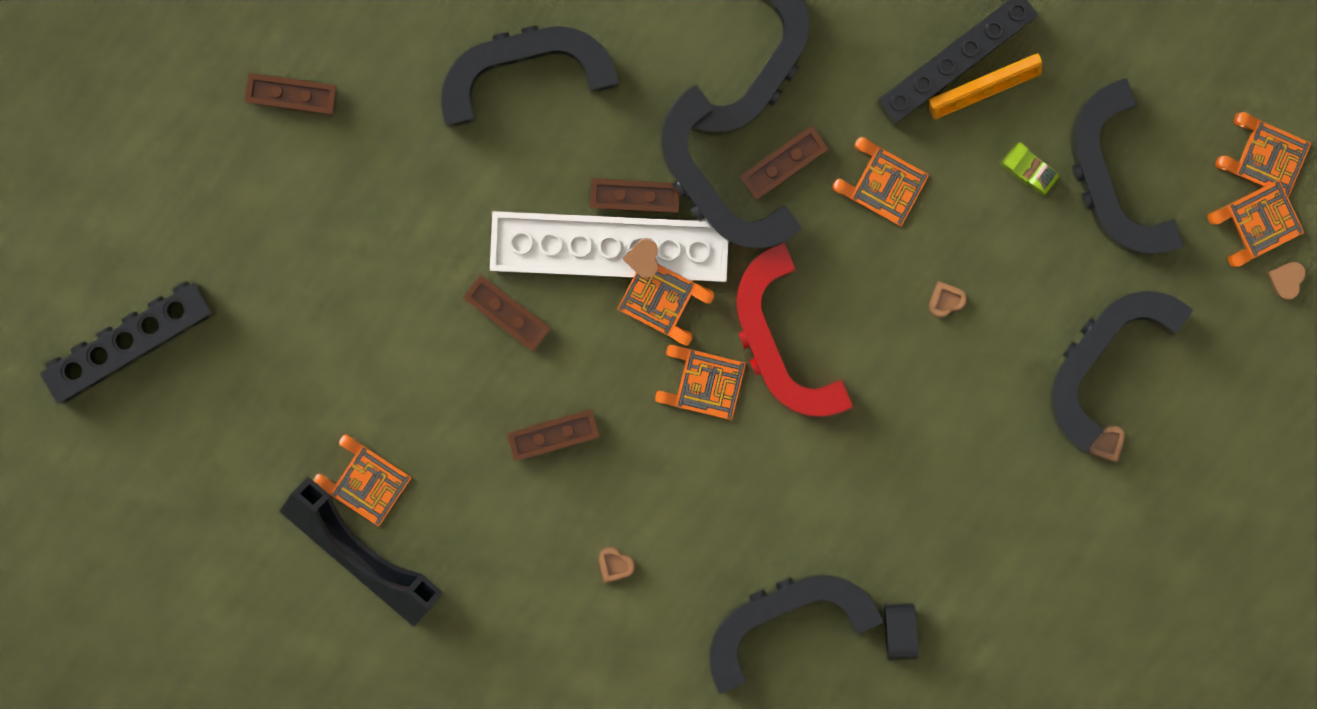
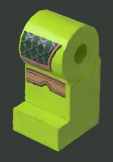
M1016 143L999 166L1026 186H1030L1036 192L1046 196L1060 176L1050 166L1028 151L1029 149L1022 143Z

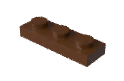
M249 73L244 102L334 116L338 86Z
M811 125L743 173L739 178L757 201L824 154L829 148Z
M591 178L590 209L679 213V194L672 186V183Z
M481 274L463 297L464 300L532 352L536 350L551 330L549 326Z
M592 409L506 433L514 462L600 437Z

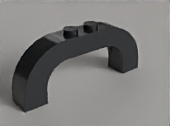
M761 0L771 7L781 19L783 38L741 99L725 106L711 104L714 109L700 118L691 130L708 135L733 133L751 124L760 116L768 103L772 106L775 105L783 93L779 89L783 81L786 79L790 82L800 68L796 63L804 50L809 33V14L804 0Z
M535 25L521 29V34L510 36L509 32L492 36L493 41L479 44L463 53L454 62L445 77L441 94V107L447 128L476 122L472 105V90L482 74L495 68L553 54L567 55L580 63L586 73L590 93L619 87V82L611 57L596 39L583 31L570 27L556 26L538 29V26Z
M1125 78L1101 88L1078 111L1071 131V150L1075 165H1072V171L1076 181H1081L1084 193L1081 194L1086 210L1091 209L1095 223L1109 241L1119 248L1134 254L1157 255L1184 247L1175 219L1157 225L1144 226L1134 223L1127 218L1119 205L1099 143L1101 128L1110 116L1136 107L1128 79Z
M697 84L693 85L671 105L662 124L660 137L661 152L667 169L676 180L672 183V186L681 198L687 195L693 204L690 210L699 222L705 220L713 231L731 243L751 248H765L780 244L793 237L802 230V227L785 205L779 206L760 220H742L731 213L692 160L687 144L689 132L700 118L714 109Z
M1142 291L1117 299L1100 314L1096 321L1090 317L1080 331L1084 334L1080 342L1076 344L1072 341L1062 354L1067 359L1058 370L1051 389V411L1055 424L1063 437L1072 446L1085 454L1104 430L1103 427L1083 412L1078 400V388L1084 375L1118 330L1129 322L1145 320L1156 324L1168 334L1174 336L1194 311L1191 307L1165 293Z
M813 574L793 581L792 577H788L775 583L777 588L766 593L765 588L749 594V601L732 609L721 620L711 640L709 650L710 669L719 694L747 682L738 662L737 649L741 638L751 628L810 602L826 600L839 605L845 611L854 633L859 634L884 623L876 605L859 586L845 578L831 574Z

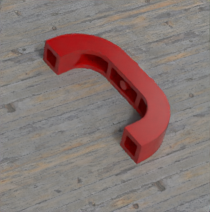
M784 242L766 250L754 259L740 280L736 295V311L743 331L738 332L744 349L750 347L754 358L749 360L755 376H762L770 393L782 405L797 413L809 416L834 415L853 407L842 380L817 389L805 388L795 383L785 369L762 313L761 299L768 284L796 270Z

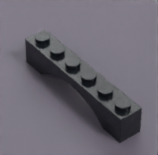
M309 476L291 493L279 510L283 516L413 627L418 624L444 593L423 574L394 565L368 548L344 522L336 509L331 495Z

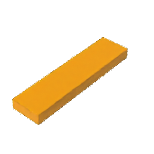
M1038 53L930 98L929 111L933 119L936 120L1042 74V60Z

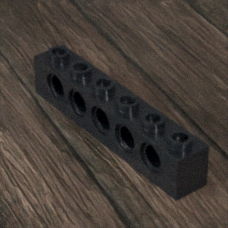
M1027 0L1007 1L879 98L876 105L892 126H895L1031 23L1038 16L1037 12Z
M188 281L179 284L172 289L174 294L166 299L160 296L147 304L149 309L140 314L137 311L130 313L121 319L123 324L113 329L112 326H109L96 334L98 339L90 344L84 341L70 349L72 354L63 360L59 356L46 363V370L39 374L56 403H67L214 316L216 313L199 284L194 282L189 284ZM180 302L184 306L185 311L181 318L175 319L171 314V309L174 304ZM154 317L159 323V328L157 332L150 334L146 330V323L150 318ZM125 333H130L133 337V344L129 349H124L120 343V339ZM99 348H104L108 354L107 360L103 364H99L95 360V353ZM74 363H78L82 368V374L76 380L71 377L69 372L70 367Z

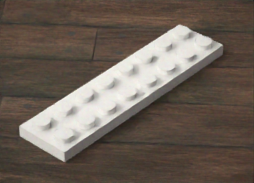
M492 211L490 271L633 278L636 272L622 258L639 240L650 238L656 242L658 247V253L655 257L658 264L692 281L726 282L728 241L713 231L706 221Z

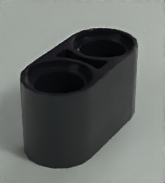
M914 603L884 605L888 661L918 659Z

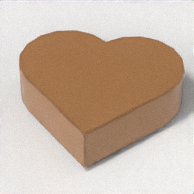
M643 238L622 259L641 277H652L658 270V262L655 258L658 253L657 244L650 238Z
M1298 262L1287 263L1267 272L1275 293L1283 300H1290L1298 295L1300 291L1299 283L1304 280L1306 274L1305 268Z
M937 281L929 302V311L933 316L941 318L947 316L951 311L961 310L967 302L966 294L959 288Z
M1118 426L1107 427L1088 451L1095 456L1117 463L1125 440L1123 430Z
M612 546L605 547L599 554V563L604 583L627 578L633 574L635 570L634 560L628 555H621L617 548Z

